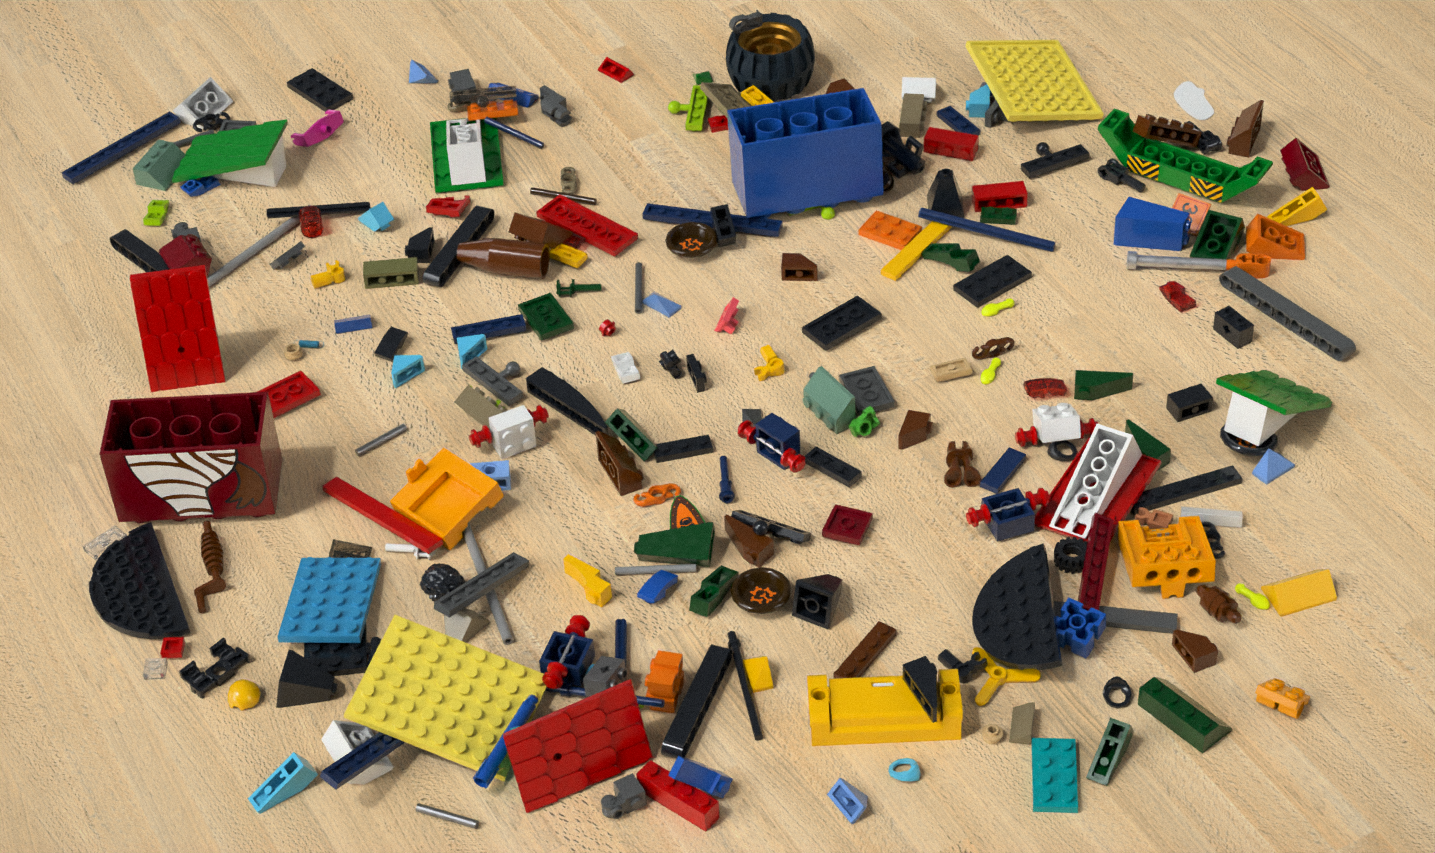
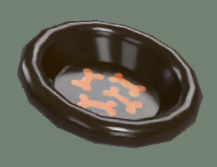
M688 222L673 227L667 233L665 242L667 248L673 254L680 257L695 258L710 253L716 247L718 238L716 231L709 225L699 222Z
M764 567L749 569L741 573L733 581L731 587L732 599L737 606L749 613L755 614L772 613L782 608L790 600L792 592L790 581L783 573Z

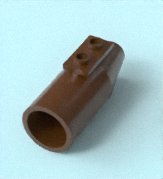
M483 238L482 240L459 243L457 259L493 274L544 279L549 269L550 249L547 243Z

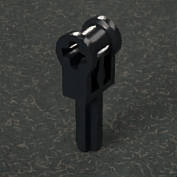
M1194 124V128L1197 129V130H1199V131H1201V130ZM1209 130L1201 131L1197 147L1202 154L1206 155L1210 151L1221 150L1222 142L1219 136L1214 135Z
M1111 158L1107 161V164L1101 165L1098 168V174L1102 179L1109 180L1116 185L1123 182L1139 192H1143L1146 187L1144 183L1128 175L1129 169L1119 164L1116 159Z

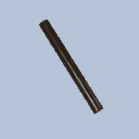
M533 187L530 189V194L555 198L560 194L574 202L596 205L597 203L596 198Z

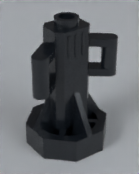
M889 121L881 125L882 156L895 159L887 165L889 171L899 179L908 172L914 175L921 173L925 168V160L921 158L924 145L913 136L907 138L905 145L901 139L900 129ZM912 145L916 148L915 152L911 150ZM901 164L904 168L898 170L896 166Z

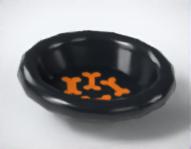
M1225 424L1220 429V438L1223 443L1231 450L1243 455L1263 456L1268 448L1274 451L1278 446V437L1275 433L1261 445L1256 446L1224 431Z

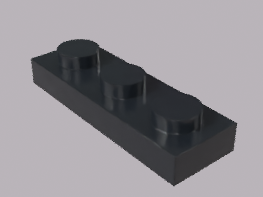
M708 434L655 444L658 448L655 450L654 456L656 463L713 453V446Z
M814 447L804 456L806 464L849 488L862 477V471L818 447Z

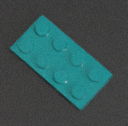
M1032 738L1033 812L1078 813L1076 739Z

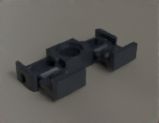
M224 637L209 648L211 655L214 658L217 656L220 659L205 670V672H200L194 660L179 671L181 678L190 684L191 691L194 694L197 693L201 699L205 698L204 693L215 685L221 686L234 676V670L245 662L250 663L248 653L239 647L233 649L226 643ZM219 670L225 671L222 675H215Z

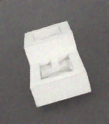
M629 352L611 356L622 384L640 379L639 371L635 367L633 357Z

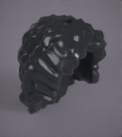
M438 563L432 564L425 570L419 585L424 593L429 595V599L435 602L467 581L464 580L463 576L455 568L448 564Z

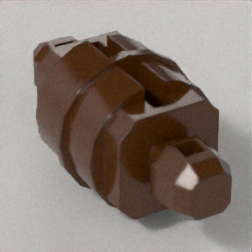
M1199 585L1197 587L1196 593L1201 598L1200 605L1208 615L1221 623L1230 621L1233 624L1240 623L1242 616L1237 611L1238 603L1228 592L1217 586L1209 588L1206 585Z

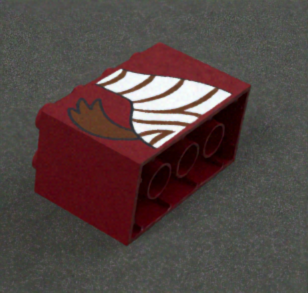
M268 392L117 399L110 401L99 455L118 522L185 521L193 518L224 519L232 516L263 517L276 513L283 459Z

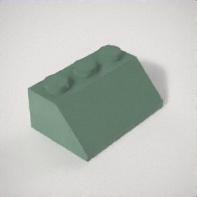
M158 139L133 167L136 185L166 191L173 184L172 177L174 176V171L179 167L180 161L186 154L173 142Z
M822 366L818 367L803 389V403L818 419L820 418L826 424L827 428L839 434L849 429L848 425L855 419V396Z

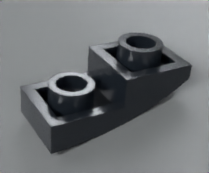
M391 326L375 350V356L392 362L398 349L402 348L408 332Z

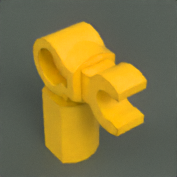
M335 260V265L326 263V272L311 275L314 289L332 284V282L342 283L345 281L344 268L340 267L338 260Z
M770 345L761 347L760 353L767 364L764 367L758 366L754 368V373L758 375V380L764 381L768 376H781L785 371L783 360L778 358Z

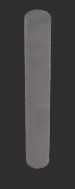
M403 423L355 450L356 454L361 456L407 430L406 425Z
M420 803L416 806V812L474 829H477L479 821Z

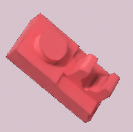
M734 297L724 308L714 331L721 332L724 330L729 334L734 332L735 326L738 324L734 317L739 310L736 308L739 300Z

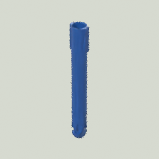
M531 694L523 701L504 733L510 731V728L526 724L536 708L535 704L538 702V698L535 695ZM503 734L473 777L474 782L485 789L492 782L499 770V765L507 754Z

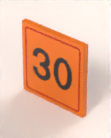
M1178 193L1172 208L1190 213L1189 221H1191V226L1188 234L1197 236L1211 204Z

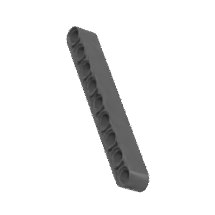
M1234 266L1219 276V281L1224 288L1333 359L1342 361L1356 351V345L1350 338L1239 267Z

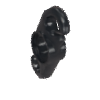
M226 112L216 115L207 114L205 117L195 120L193 129L200 133L203 130H216L221 127L223 120H230V116ZM221 115L226 117V119H221L219 117ZM213 120L216 124H209L207 121ZM197 125L203 126V130L198 128Z
M1201 522L1203 527L1209 528V530L1205 531L1207 538L1216 540L1215 542H1209L1211 550L1221 551L1219 554L1213 552L1214 558H1222L1225 555V551H1222L1221 536L1217 532L1215 525L1211 522Z

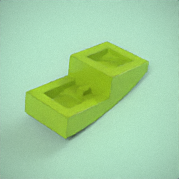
M152 200L147 206L148 213L143 218L144 225L161 226L168 211L169 200Z

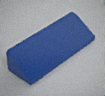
M498 82L490 83L487 92L488 96L497 99H513V101H517V105L523 107H530L539 97L537 94Z

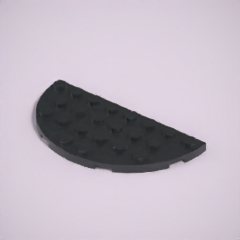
M152 523L144 524L129 531L128 536L120 541L115 540L108 546L96 561L92 569L91 581H89L90 598L99 617L113 629L138 638L163 639V637H181L190 634L188 623Z
M1044 543L1032 546L1016 555L993 573L981 589L973 608L972 625L980 646L990 658L1010 668L1023 670L1024 667H1036L1037 670H1045L1062 666L1047 552Z

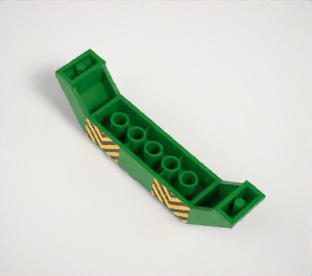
M1115 108L1098 125V131L1122 165L1128 168L1130 172L1220 203L1258 184L1273 165V161L1257 156L1252 162L1238 168L1158 140L1145 138L1133 132L1135 124L1130 119L1129 113Z

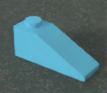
M293 752L248 800L255 810L261 814L304 790L318 773L308 760Z

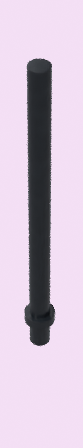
M729 631L727 633L729 639L728 647L732 649L754 738L756 741L763 739L740 652L741 643L737 639L735 631Z

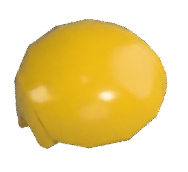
M241 679L234 682L230 686L227 696L229 706L231 708L236 706L241 711L254 707L259 702L261 696L260 688L249 680Z

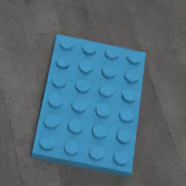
M371 557L301 558L278 633V641L284 643H360L378 579L381 559Z

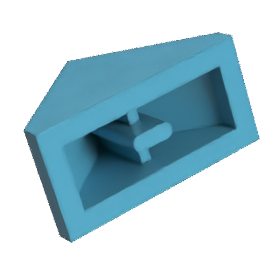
M484 334L457 338L461 369L464 363L476 356L479 357L487 350L486 336Z
M394 355L391 374L395 388L425 371L423 356Z

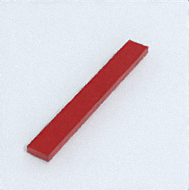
M339 477L333 478L322 486L325 493L427 554L443 545L442 538Z

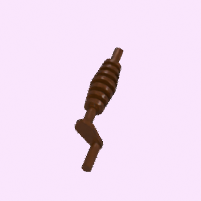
M210 521L203 522L204 532L201 535V557L207 573L213 579L194 590L199 613L206 612L204 596L221 592L226 588V581L220 576L223 573V549L217 533L212 530Z

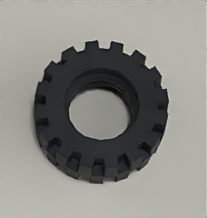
M1066 537V540L1061 539L1054 548L1055 566L1059 567L1060 571L1065 570L1064 573H1081L1084 566L1087 542H1083L1081 538L1077 540V537H1073V539ZM1067 554H1076V555H1078V556H1077V557H1070V556H1067Z

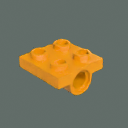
M1276 678L1259 684L1255 692L1257 694L1256 702L1274 710L1278 707L1279 712L1295 719L1299 718L1304 706L1308 704L1310 696L1306 695L1304 690L1297 687L1290 688L1285 685L1284 681Z

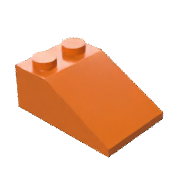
M1257 214L1246 227V252L1266 254L1271 259L1304 260V234Z

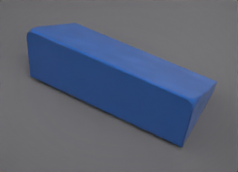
M370 315L334 320L336 334L372 328Z

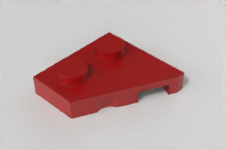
M465 195L463 200H454V197L432 198L426 206V213L459 217L470 203V196Z

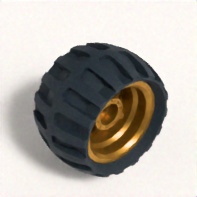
M762 14V26L741 34H736L732 31L726 48V65L729 76L739 92L754 85L775 102L792 98L795 94L801 93L804 87L808 85L814 69L815 51L811 35L799 19H794L787 14Z

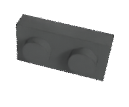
M300 241L271 262L270 266L273 270L278 266L283 268L290 263L288 261L289 258L295 259L302 254L300 250L305 245Z

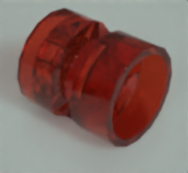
M315 206L302 208L299 212L302 234L311 239L319 237L324 231L321 211Z

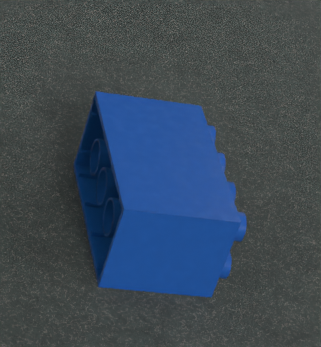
M864 88L727 110L732 183L747 218L758 217L767 219L771 214L780 212L798 214L809 207L830 206L833 208L839 202L851 200L868 202L874 196L883 195L881 121Z

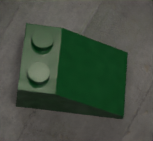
M1208 210L1191 251L1190 258L1229 259L1238 246L1245 230L1243 218Z

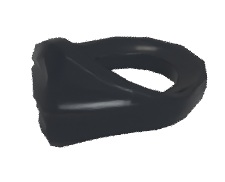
M1062 440L1052 442L1048 447L1047 453L1051 458L1059 461H1072L1077 455V450L1071 442ZM1066 445L1070 447L1072 455L1062 454L1057 450V446Z
M1116 676L1108 680L1104 686L1103 697L1110 707L1123 708L1130 702L1131 689L1125 680ZM1111 689H1121L1125 695V700L1122 703L1112 702L1109 698Z

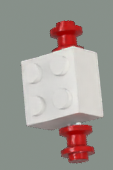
M1058 403L1057 406L1051 407L1041 405L1036 409H1032L1033 426L1028 431L1018 428V432H1015V440L1021 447H1025L1027 442L1037 445L1038 439L1042 443L1077 438L1083 439L1086 434L1092 435L1098 422L1094 418H1090L1088 423H1083L1078 413L1068 403Z
M522 405L489 417L490 430L486 425L482 426V430L479 432L475 429L471 430L469 435L470 443L477 448L481 447L482 442L492 443L501 459L537 447L534 427L536 422L539 421L543 424L547 423V418H549L547 409L538 405L536 411L531 412Z

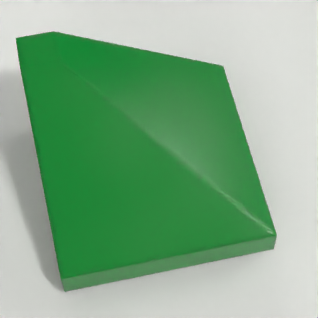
M709 71L693 74L697 85H700L702 82H713Z

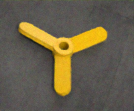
M973 648L972 654L978 651L981 657L977 661H981L983 658L987 659L988 664L984 669L990 675L975 697V702L978 706L985 705L998 686L1005 683L1038 682L1040 680L1041 673L1037 669H1005L997 666L982 648Z

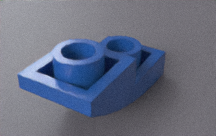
M207 176L199 180H189L180 188L190 197L204 194L221 184L216 177Z
M664 570L658 571L642 586L637 593V597L645 600L647 603H656L665 597L666 589L677 583L678 575Z

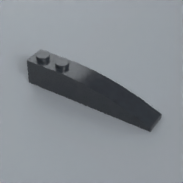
M543 367L526 378L528 393L595 435L597 431L608 434V426L598 411L579 391L564 379L559 378L553 372Z

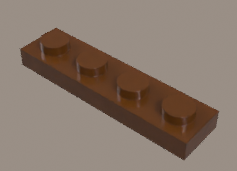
M878 621L833 673L834 678L861 677L896 636L897 629Z

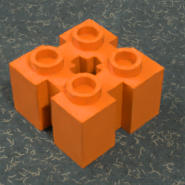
M658 650L656 657L652 658L650 664L651 672L645 677V687H648L646 697L664 699L665 704L663 708L649 706L650 710L675 713L679 701L678 697L681 695L685 683L684 671H682L683 654Z

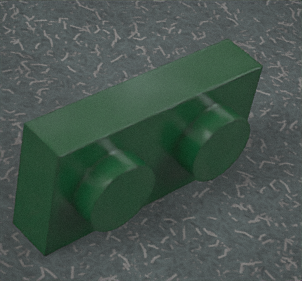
M981 207L980 222L1016 225L1017 209Z

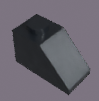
M429 227L409 238L408 245H405V256H408V258L417 257L418 263H430L435 243L433 227Z

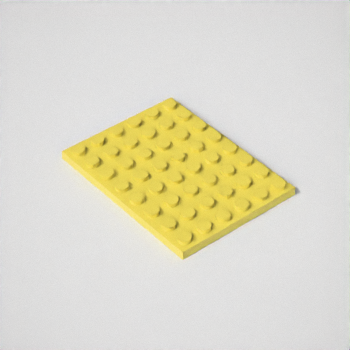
M984 40L966 42L965 47L1008 121H1078L1103 118L1104 113L1058 40Z
M394 615L344 713V718L477 771L482 762L488 758L523 701L531 694L538 698V702L535 704L536 708L526 724L532 721L547 686L542 681L544 674ZM508 752L499 765V770L494 777L504 782L512 766Z

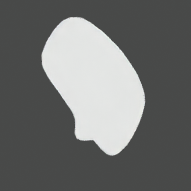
M1190 81L1183 82L1176 88L1174 98L1179 106L1189 115L1198 120H1206L1214 114L1212 106L1204 96V89L1197 88Z

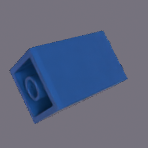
M1128 197L1115 217L1113 245L1181 251L1190 239V235H1188L1191 221H1189L1190 213Z

